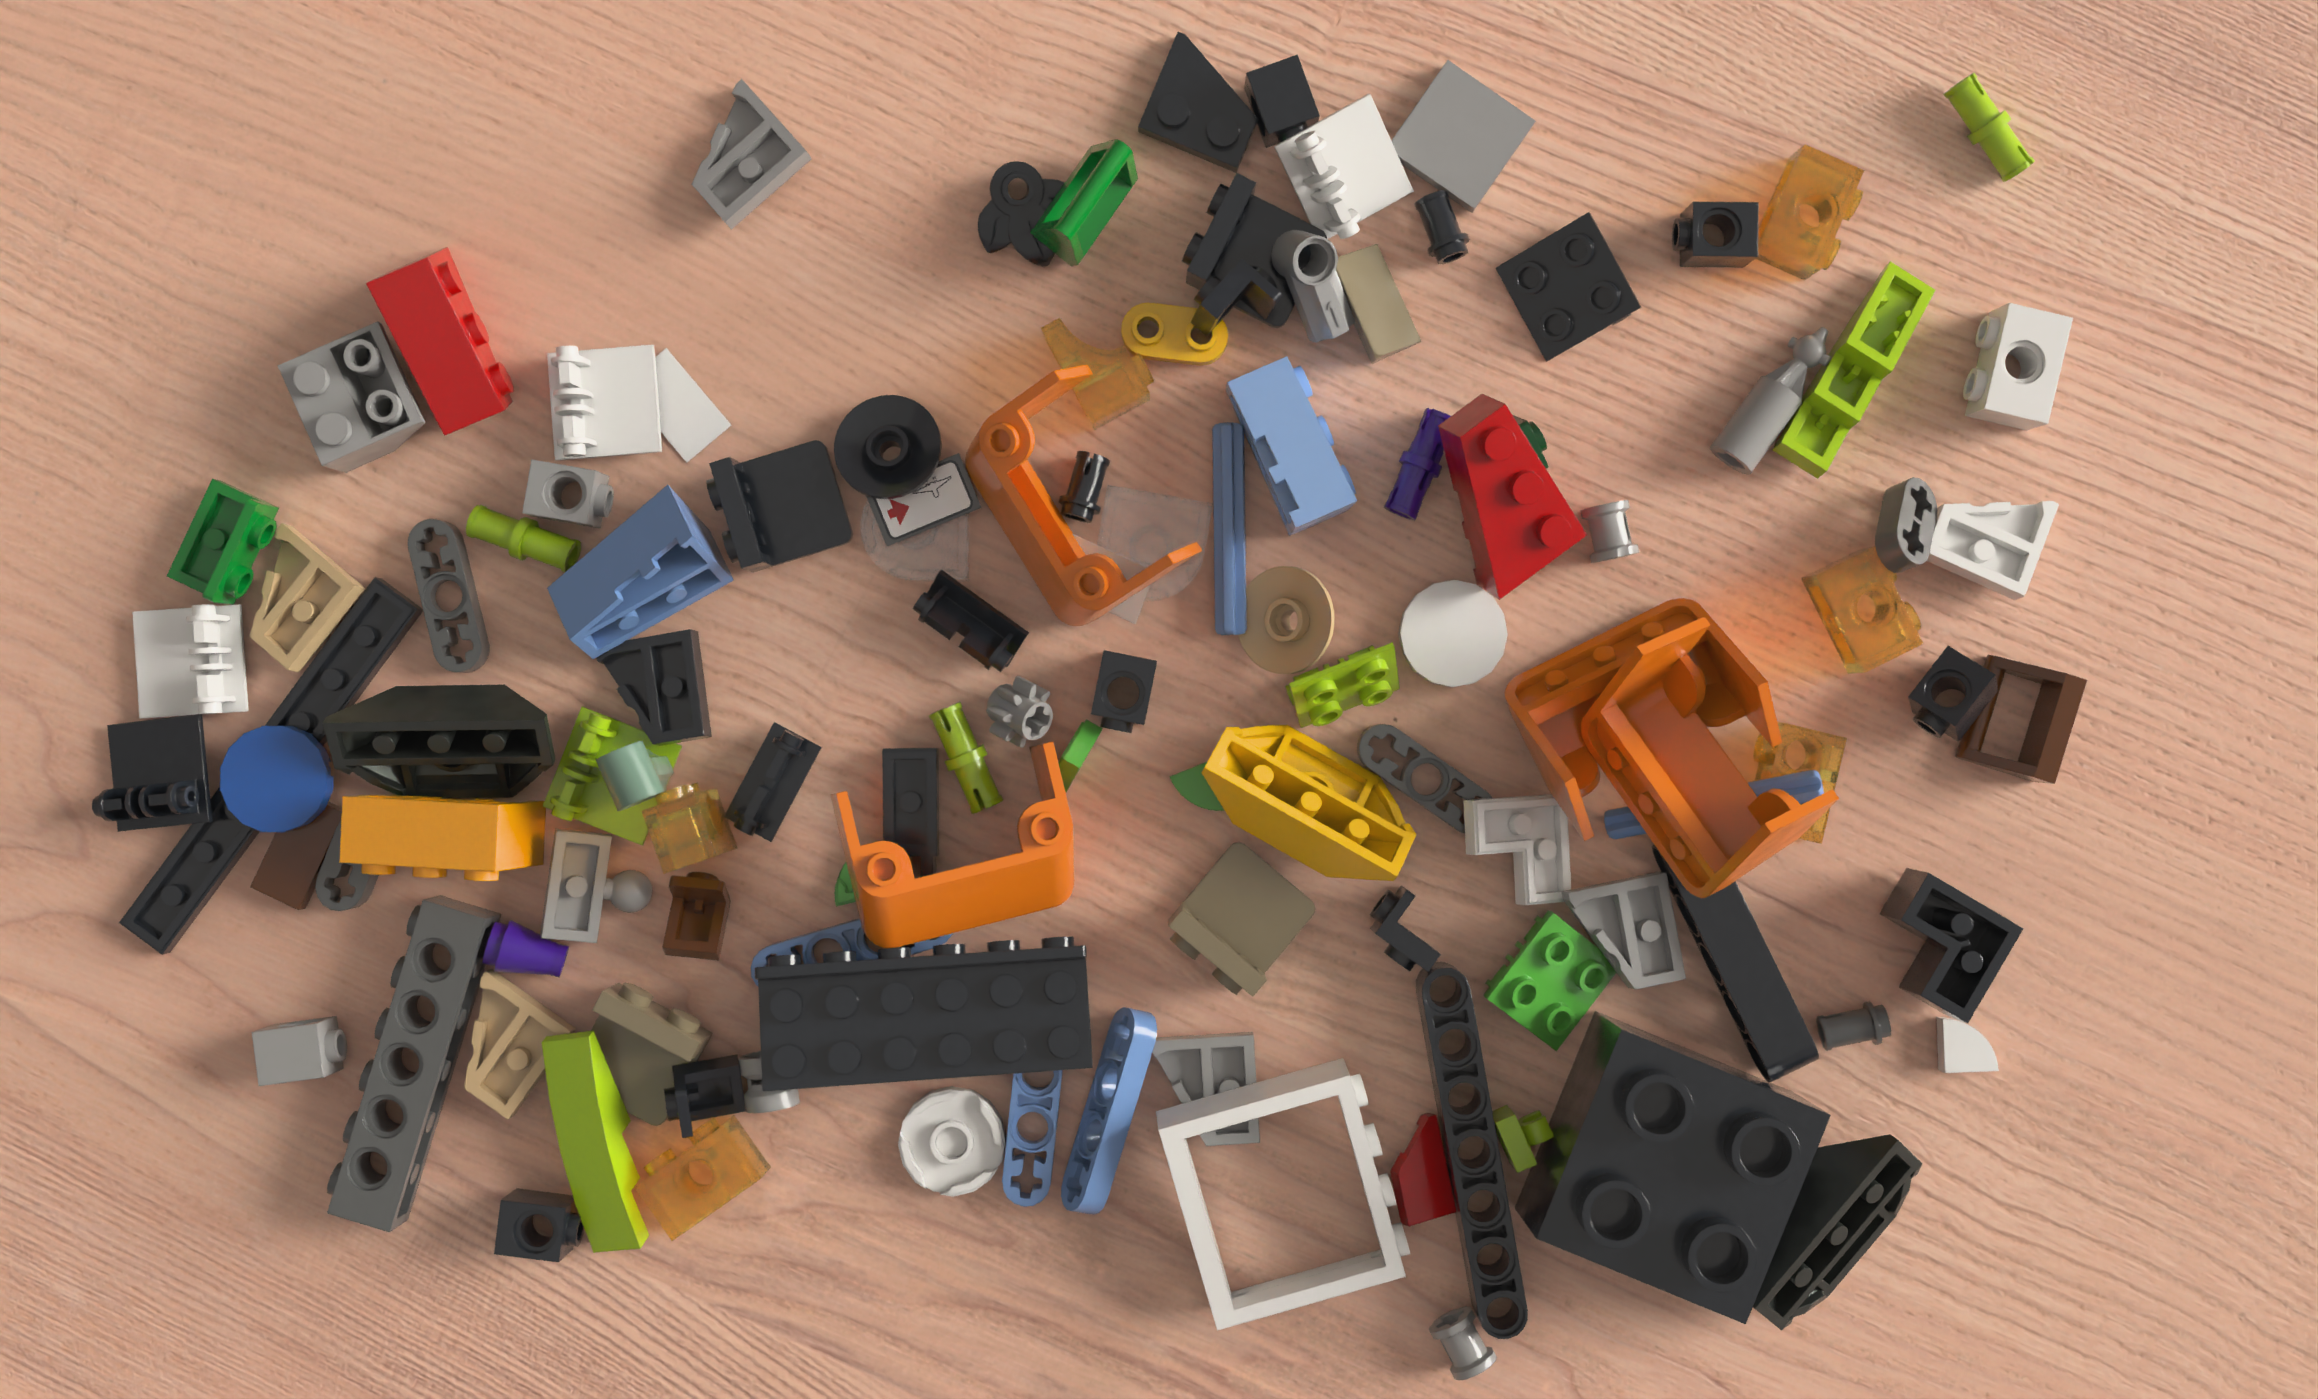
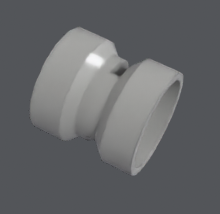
M761 1051L749 1053L738 1058L740 1073L747 1079L748 1091L744 1095L747 1113L778 1111L800 1103L798 1089L762 1091Z

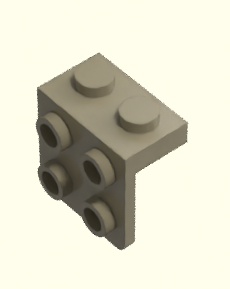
M1236 842L1225 851L1169 918L1168 925L1175 931L1170 940L1192 959L1195 960L1201 953L1217 966L1212 975L1232 993L1237 995L1243 988L1253 997L1267 981L1265 972L1314 915L1315 905L1311 899L1249 847L1241 842Z
M617 983L603 990L592 1009L600 1015L591 1031L594 1030L627 1112L653 1126H658L668 1118L664 1089L674 1087L672 1066L697 1062L713 1033L701 1027L700 1020L693 1015L676 1008L669 1010L652 1001L653 996L646 990L631 983H623V985Z

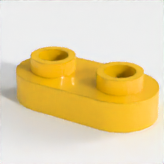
M1149 302L1140 303L1132 307L1124 316L1121 325L1123 343L1134 356L1147 360L1197 366L1212 364L1223 355L1228 342V330L1222 319L1212 330L1211 340L1206 344H1197L1191 338L1192 331L1197 328L1191 321L1198 308ZM1150 320L1157 324L1159 330L1154 337L1144 338L1138 333V326L1143 321Z

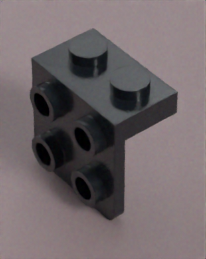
M1236 173L1230 187L1220 184L1210 202L1207 214L1214 218L1205 236L1196 232L1185 251L1182 262L1189 265L1186 284L1200 290L1213 275L1222 280L1241 259H1244L1250 266H1257L1265 270L1274 279L1277 289L1282 293V297L1273 312L1266 319L1262 318L1242 299L1234 308L1273 328H1280L1287 322L1295 302L1285 277L1280 275L1273 266L1271 257L1273 245L1278 237L1291 230L1308 232L1325 237L1326 239L1327 236L1323 230L1254 196L1256 182ZM1308 245L1299 254L1298 265L1300 270L1306 267L1310 260L1311 253Z
M817 440L810 441L742 463L731 457L709 463L713 478L706 480L708 493L715 510L723 509L729 530L722 532L723 542L731 562L739 561L741 569L754 573L845 545L852 540L853 531L828 449L822 442Z

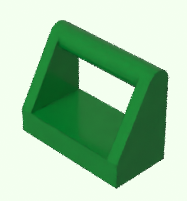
M1118 139L1090 146L1030 232V234L1070 266L1079 265L1138 180L1131 148Z

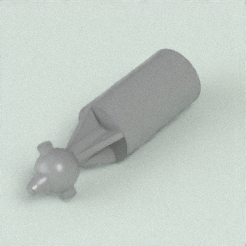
M1822 327L1812 335L1803 336L1800 339L1795 337L1790 339L1788 347L1793 349L1794 359L1768 375L1760 377L1710 446L1711 451L1717 458L1743 474L1750 475L1802 404L1807 368H1812L1819 364L1826 366L1829 363L1831 356L1826 354L1825 347L1828 335L1827 329Z

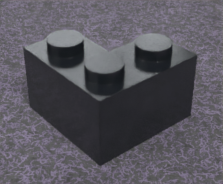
M1910 868L1905 869L1880 912V915L1925 941L1900 983L1899 988L1939 1012L1965 1023H1969L2024 929L1934 875Z

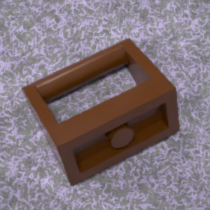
M1987 655L1983 667L1996 674L1998 692L1961 738L1955 757L2031 782L2055 784L2087 680L2067 673L1994 655ZM2005 673L2041 684L2018 761L1981 752Z

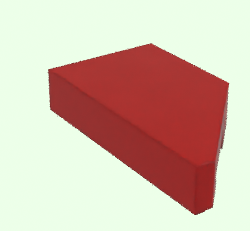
M1425 1113L1419 1117L1416 1123L1419 1127L1405 1152H1400L1390 1170L1400 1222L1409 1227L1457 1212L1437 1115Z

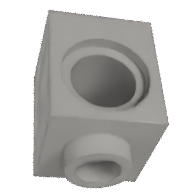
M531 459L522 513L542 519L601 528L602 517L607 518L612 509L613 487L608 485L609 476L599 471ZM577 481L582 489V498L577 506L566 509L561 500L562 491L569 483Z
M337 1016L273 1024L252 1032L259 1086L324 1078L344 1069L343 1061L347 1055V1040L343 1030L338 1029Z

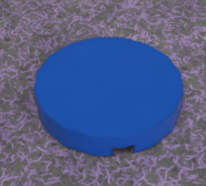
M261 726L244 733L228 748L220 767V791L228 810L242 824L260 832H288L310 824L325 810L334 788V776H331V768L328 763L331 760L327 750L308 732L294 726Z

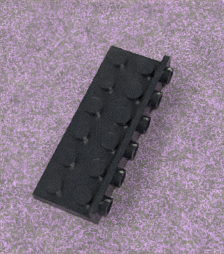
M1051 937L1041 939L1042 948L1020 950V940L988 942V952L966 953L965 944H945L933 946V956L911 957V948L909 947L879 949L878 959L856 961V951L823 953V963L801 964V955L768 957V967L755 968V979L758 980L762 1091L1093 1068L1086 946H1074V937Z

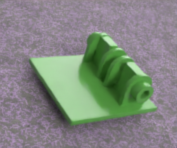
M1548 910L1542 918L1537 915L1534 919L1536 921L1523 938L1527 941L1525 945L1519 941L1516 942L1515 946L1520 949L1516 957L1513 958L1509 954L1506 955L1505 959L1511 962L1507 967L1503 964L1491 981L1487 980L1485 984L1489 988L1483 996L1557 1051L1617 972L1599 948L1555 913Z

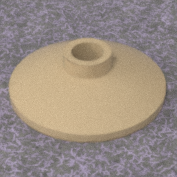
M1278 566L1270 568L1255 577L1246 588L1247 630L1244 634L1238 635L1244 651L1256 665L1272 673L1294 674L1306 670L1322 657L1333 635L1334 609L1328 591L1316 576L1298 567ZM1296 611L1298 622L1295 630H1293L1290 626V616Z

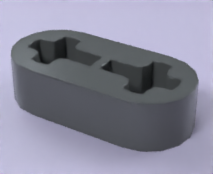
M1912 477L1888 488L1883 496L1875 535V548L1882 564L1893 573H1901L1925 563L1929 557L1937 517V503L1931 488L1920 478Z
M341 821L335 830L315 886L320 902L325 907L335 911L357 908L367 902L379 876L362 874V864L339 863ZM351 866H353L348 878V884L355 887V893L340 898L341 889L334 885L335 878L345 877L349 873Z

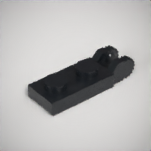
M884 748L882 751L883 841L899 845L906 851L909 857L921 856L920 877L937 873L936 856L939 855V748Z

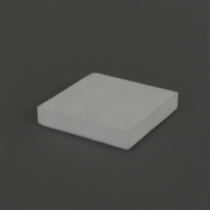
M1447 60L1392 139V143L1403 166L1439 191H1447L1449 198L1473 213L1536 121Z

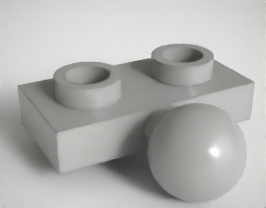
M555 828L540 931L541 938L597 943L603 899L610 900L618 910L627 913L638 912L650 902L652 885L643 873L636 870H626L617 874L613 879L606 878L612 840L610 834Z

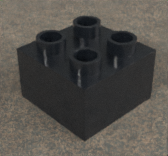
M1595 1011L1549 1122L1554 1137L1540 1144L1535 1156L1537 1165L1530 1168L1515 1205V1210L1538 1240L1746 1324L1831 1115L1788 1089L1768 1083L1766 1080Z

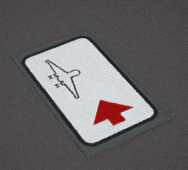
M959 453L939 461L928 481L908 495L894 499H876L866 496L887 547L982 508Z

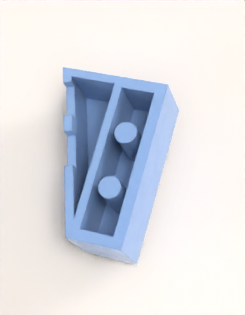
M1286 356L1227 382V395L1240 424L1244 427V434L1289 536L1342 514L1357 502L1355 497L1356 491L1346 467L1344 465L1340 466L1331 447L1334 445V440L1330 429L1322 415L1316 416L1308 400V397L1313 396V393L1301 366L1293 368Z

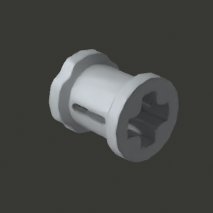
M1629 500L1594 506L1580 511L1582 519L1588 520L1594 552L1590 555L1591 563L1640 553L1638 545L1633 544L1631 541L1625 513L1630 508Z
M1468 1306L1449 1311L1436 1319L1429 1327L1433 1339H1440L1452 1362L1450 1371L1455 1380H1466L1488 1369L1497 1359L1492 1347H1485L1473 1324L1476 1316L1471 1307Z

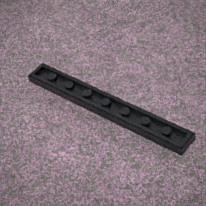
M374 577L265 726H294L312 734L324 746L327 742L323 727L324 719L356 703L421 615L423 609L382 578ZM220 787L210 799L213 822L195 823L189 827L119 922L162 955L171 953L260 832L242 824L228 810Z

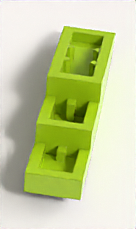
M1890 261L1884 267L1828 355L1831 356L1829 363L1826 366L1821 365L1802 397V404L1785 426L1772 451L1817 479L1827 472L1847 433L1861 420L1880 382L1893 371L1936 290Z
M594 1030L546 1036L542 1041L549 1101L559 1149L579 1216H581V1221L593 1253L641 1249L649 1237V1233L631 1192L639 1181L640 1176L622 1135L631 1120Z

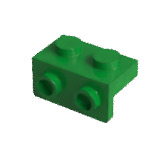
M212 479L169 569L167 577L203 593V598L213 603L234 605L236 599L242 597L252 583L254 572L251 568L260 549L265 548L275 534L276 521L274 519L279 507L221 480Z

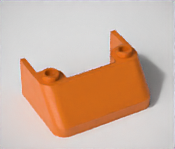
M1088 365L1052 371L993 413L982 424L971 442L965 457L966 469L970 478L1055 615L1062 622L1070 626H1083L1098 619L1202 551L1199 544L1194 542L1165 555L1129 580H1126L1118 565L1111 558L1098 553L1086 555L1074 538L1071 529L1027 460L1034 449L1035 443L1034 432L1028 419L1091 376L1093 373Z
M1677 598L1666 601L1519 674L1508 683L1505 689V699L1510 713L1548 790L1584 841L1594 837V833L1582 797L1596 788L1600 781V771L1596 760L1584 743L1581 733V722L1636 646L1705 617L1711 626L1688 653L1693 662L1701 668L1706 679L1705 698L1696 709V713L1707 727L1725 726L1746 716L1772 748L1782 743L1768 681L1703 607L1694 600Z
M1705 617L1636 646L1581 722V733L1587 749L1688 892L1698 898H1706L1726 888L1796 841L1839 799L1833 789L1802 805L1787 792L1778 788L1770 789L1758 797L1696 713V709L1705 698L1706 679L1701 668L1693 662L1688 653L1711 626Z
M1054 742L1029 747L1042 801L1029 805L1018 819L1017 835L1021 852L919 878H914L910 858L899 845L889 841H876L860 845L848 792L843 791L830 794L862 930L872 943L882 948H897L1057 907L1070 897L1075 882L1073 822Z

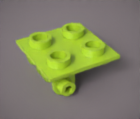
M1393 642L1377 649L1371 645L1348 655L1347 661L1341 657L1337 659L1338 664L1332 667L1326 663L1323 665L1324 670L1319 671L1317 667L1294 676V682L1286 685L1285 689L1292 706H1295L1300 727L1303 728L1311 724L1314 726L1327 725L1337 720L1343 711L1361 704L1364 706L1380 704L1387 700L1394 691L1399 690Z
M581 707L543 807L552 810L551 814L567 821L576 819L639 845H644L664 793L630 808L617 811L596 759L629 744L643 741L646 749H649L653 754L667 756L672 769H674L682 745L677 743L663 746L653 745L644 730L591 709Z

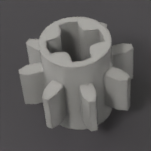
M1020 676L1015 677L1013 685L1003 684L998 686L992 692L987 703L986 712L995 721L989 729L990 733L1020 748L1024 747L1027 739L1037 740L1049 730L1053 719L1052 708L1049 704L1045 703L1051 693Z

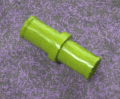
M1975 73L1970 74L1943 94L1946 99H1949L1971 131L1967 137L1972 145L1979 143L2001 175L2003 182L2015 177L2035 162L2008 125L2011 117L2006 110L1999 112L1977 80Z
M483 505L475 506L467 520L466 535L468 537L477 538L507 549L509 555L523 561L529 557L559 568L563 572H566L578 562L581 542L542 529L536 520L528 517L518 520L490 510Z
M958 702L948 708H943L930 714L929 718L933 721L949 758L944 761L948 771L954 770L970 806L971 814L982 811L984 807L987 809L1002 802L1003 798L999 794L983 758L988 755L984 744L978 746L962 710L963 706L961 702Z

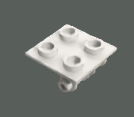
M1371 94L1365 95L1274 146L1310 224L1323 230L1327 239L1336 234L1339 235L1340 239L1353 236L1360 230L1358 222L1414 192Z
M654 345L579 351L577 346L556 347V352L547 353L554 456L556 461L662 452Z
M202 604L192 605V608L132 612L139 719L249 711L241 604L223 606Z

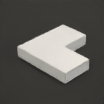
M1552 794L1463 800L1466 854L1484 855L1513 852L1515 901L1517 905L1564 902L1561 892L1571 890L1568 817Z

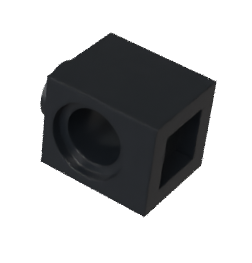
M1298 54L1246 73L1244 89L1252 111L1258 118L1257 125L1266 148L1279 144L1318 122L1320 115Z
M1692 202L1680 214V218L1675 219L1672 229V247L1674 251H1680V267L1744 268L1758 257L1759 202ZM1704 224H1713L1720 228L1724 236L1723 246H1713L1705 240L1703 236Z
M1947 646L1908 696L1912 713L1915 714L1913 721L1923 730L1937 738H1941L1945 733L1959 742L1998 692L1996 674ZM1948 689L1961 691L1965 695L1963 701L1954 707H1943L1935 702L1936 697Z
M1103 651L1091 711L1092 715L1102 716L1100 727L1132 733L1134 723L1145 725L1157 665L1156 660ZM1120 677L1132 679L1139 688L1137 702L1128 709L1116 708L1108 698L1110 684Z
M519 1188L513 1190L501 1199L494 1254L560 1262L573 1250L574 1246L578 1247L580 1245L584 1232V1226L576 1208L573 1195ZM534 1214L543 1215L550 1220L553 1226L552 1236H543L536 1231L533 1225Z

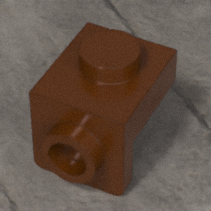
M690 872L686 877L671 876L669 889L673 898L662 946L665 955L719 961L731 902L725 882L705 872Z

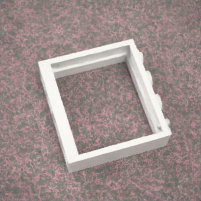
M1343 1058L1156 1111L1158 1131L1217 1331L1406 1277L1401 1257L1410 1255L1409 1246L1402 1223L1392 1225L1387 1207L1397 1205L1388 1173L1378 1175L1373 1159L1383 1155L1374 1123L1364 1125L1359 1107L1369 1105L1360 1074L1350 1076ZM1338 1095L1381 1250L1231 1292L1186 1138Z

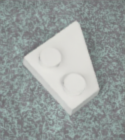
M2041 501L2038 504L2011 505L2010 502H1993L1985 506H1973L1970 503L1943 504L1937 508V517L1927 561L2013 600L2022 598L2027 592L2059 504L2054 501Z

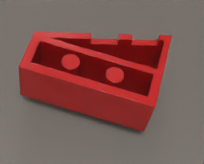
M448 247L391 270L366 283L444 436L505 411L513 402L510 393L514 392L511 378L501 362L496 363L488 344L489 336L487 330L472 306Z
M1480 394L1438 425L1453 489L1458 493L1464 518L1462 526L1465 538L1470 542L1476 567L1473 571L1476 584L1500 600L1587 536L1505 403Z

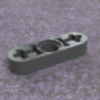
M437 519L423 520L411 530L408 537V550L434 656L437 662L446 670L465 673L473 672L482 667L487 661L490 645L464 538L459 529L451 523ZM433 531H435L436 535L447 537L448 545L440 548V556L443 565H455V572L441 571L430 575V568L441 569L436 553L425 550V543L433 540ZM446 581H454L462 590L460 605L450 612L442 610L438 606L435 597L438 587ZM468 617L469 623L467 625L457 624L462 640H470L473 643V650L465 653L466 662H463V659L459 656L451 655L450 647L458 644V637L454 627L443 628V620L457 621Z
M1373 725L1367 728L1359 737L1357 753L1364 766L1459 832L1465 834V824L1459 821L1462 815L1460 808L1449 801L1445 802L1443 810L1436 807V803L1448 794L1452 780L1455 779L1460 783V786L1453 793L1462 799L1472 800L1475 796H1478L1479 799L1492 798L1486 790L1391 725ZM1389 734L1393 738L1390 747L1402 757L1407 756L1409 748L1417 753L1415 757L1405 764L1399 780L1391 775L1399 767L1397 764L1383 757L1377 763L1371 759L1374 749L1368 744L1373 736L1383 739ZM1424 763L1434 765L1441 775L1439 788L1429 795L1419 794L1411 783V775L1414 769Z

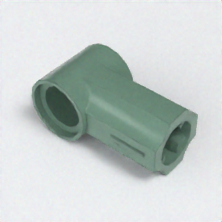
M643 741L629 744L596 759L617 811L630 808L667 791L669 777L674 773L667 756L653 754L649 749H646Z

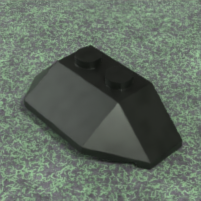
M505 684L395 686L331 714L323 721L334 768L346 774L354 772L370 784L398 796L510 798L517 795L543 771L545 772L552 767L555 762L547 714Z
M1891 1134L1818 1147L1753 1308L1780 1330H1783L1791 1324L1794 1317L1805 1314L1825 1300L1897 1216L1910 1190L1911 1179L1918 1174L1923 1163Z

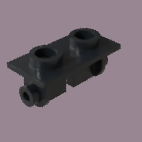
M943 570L939 571L927 593L924 592L913 607V610L920 614L918 618L920 622H925L948 640L956 632L964 636L965 638L958 647L985 665L984 668L987 670L994 667L999 672H1002L1005 667H1008L1029 634L1024 628Z
M774 722L724 817L734 822V827L751 836L755 833L772 842L822 747Z

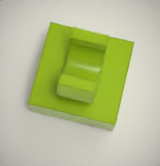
M1508 1105L1492 1111L1496 1134L1509 1163L1516 1172L1519 1173L1537 1165L1530 1146L1540 1144L1554 1137L1546 1117L1542 1116L1540 1110L1518 1120Z

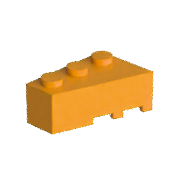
M397 795L342 796L339 863L362 864V874L391 875L396 874V866L413 867V877L443 878L447 877V869L464 870V880L496 881L499 877V871L543 865L546 808L543 807L544 801L528 800L526 802H496L494 799L480 798L475 800L441 799V797Z

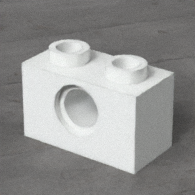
M2008 303L1989 312V315L1982 319L1976 334V346L1981 348L1977 366L1970 371L1964 385L1963 397L1965 400H1968L1965 416L2026 431L2048 424L2073 318L2013 303ZM2007 354L2013 355L2020 363L2021 372L2018 379L2011 376L2006 369L2005 359Z

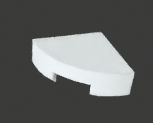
M1936 1017L1939 1071L1944 1073L1999 1071L1997 1058L1992 1046L1978 1030L1952 1018Z

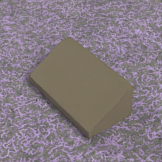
M1378 244L1339 256L1336 272L1354 317V326L1371 363L1374 364L1420 343L1421 339Z

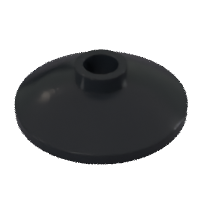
M898 395L877 396L857 405L841 422L834 441V457L842 477L856 491L876 499L903 497L924 485L934 473L939 463L942 449L939 428L929 411L918 402ZM898 447L901 449L900 455L891 461L883 459V454L888 448Z

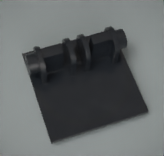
M1590 212L1496 267L1546 362L1608 326L1619 323L1631 316V313L1641 308L1638 299Z
M202 714L107 725L113 789L103 790L99 796L93 799L92 810L96 816L102 817L105 821L109 822L117 821L118 832L213 822Z

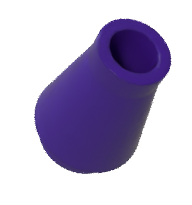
M510 920L509 924L495 922L486 945L483 963L495 966L494 972L541 974L560 978L569 946L558 944L550 939L541 938L540 934Z

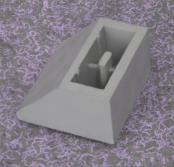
M378 321L278 365L319 461L324 467L345 473L396 451L426 423L384 327Z

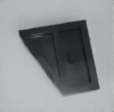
M1177 32L1139 123L1138 132L1237 173L1257 125L1258 118L1185 34Z
M688 629L626 640L596 658L599 663L606 666L619 687L616 690L626 705L633 708L638 714L639 724L653 745L663 746L712 737L698 631Z

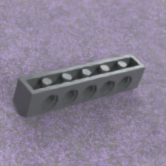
M442 895L424 899L422 904L417 905L412 911L406 929V934L411 936L406 956H402L396 963L391 976V987L396 988L390 1008H386L382 1012L375 1028V1039L380 1040L374 1060H369L360 1077L359 1090L364 1092L358 1111L353 1112L343 1133V1142L348 1143L343 1162L338 1163L334 1168L328 1182L327 1193L332 1195L327 1214L386 1232H391L409 1219L479 990L480 980L486 964L483 963L486 945L494 923L500 921L501 913ZM437 943L445 946L451 955V963L448 970L439 968L433 960V949ZM421 995L429 998L434 1004L435 1016L432 1022L422 1018L418 1012L417 1002ZM404 1047L413 1050L418 1056L419 1068L417 1073L409 1071L403 1065L401 1055ZM388 1100L395 1101L402 1108L403 1121L401 1124L393 1122L386 1113V1103ZM372 1152L379 1153L386 1160V1175L379 1174L373 1169L370 1162Z

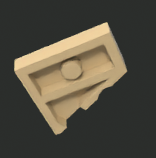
M281 523L275 535V539L282 541L274 572L266 571L261 590L263 601L259 610L256 611L250 638L287 670L299 673L366 588L293 526Z
M490 969L485 971L480 980L479 988H483L479 1018L474 1021L471 1039L474 1051L473 1057L467 1065L464 1089L508 1120L517 1113L545 1073L542 1041L546 1036L573 1033L576 1028L499 973Z

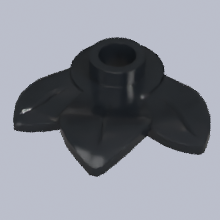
M1014 161L999 167L993 174L990 182L991 200L983 208L978 218L979 237L987 253L997 252L1012 243L1016 251L1026 260L1042 267L1048 266L1055 253L1030 234V232L1060 191L1064 182L1054 179H1042L1034 167L1024 162ZM1015 178L1022 179L1027 186V193L1020 200L1011 198L1008 193V184Z

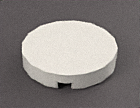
M1450 580L1434 583L1413 597L1402 613L1398 635L1406 661L1415 673L1430 683L1457 687L1473 684L1492 672L1504 654L1508 633L1504 613L1492 595L1476 584Z
M949 1086L932 1090L913 1104L902 1122L898 1147L902 1164L915 1183L925 1189L929 1188L933 1192H939L940 1195L954 1197L974 1192L992 1179L1003 1160L1007 1137L1002 1117L990 1100L972 1089Z

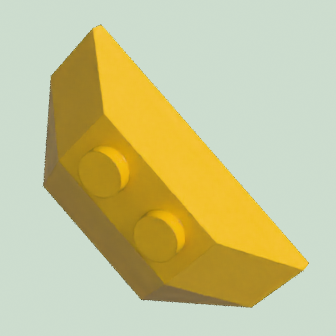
M1289 725L1254 726L1243 729L1239 727H1226L1201 772L1234 825L1326 877L1394 881L1398 877L1416 837V833L1410 823H1405L1398 804L1381 777Z

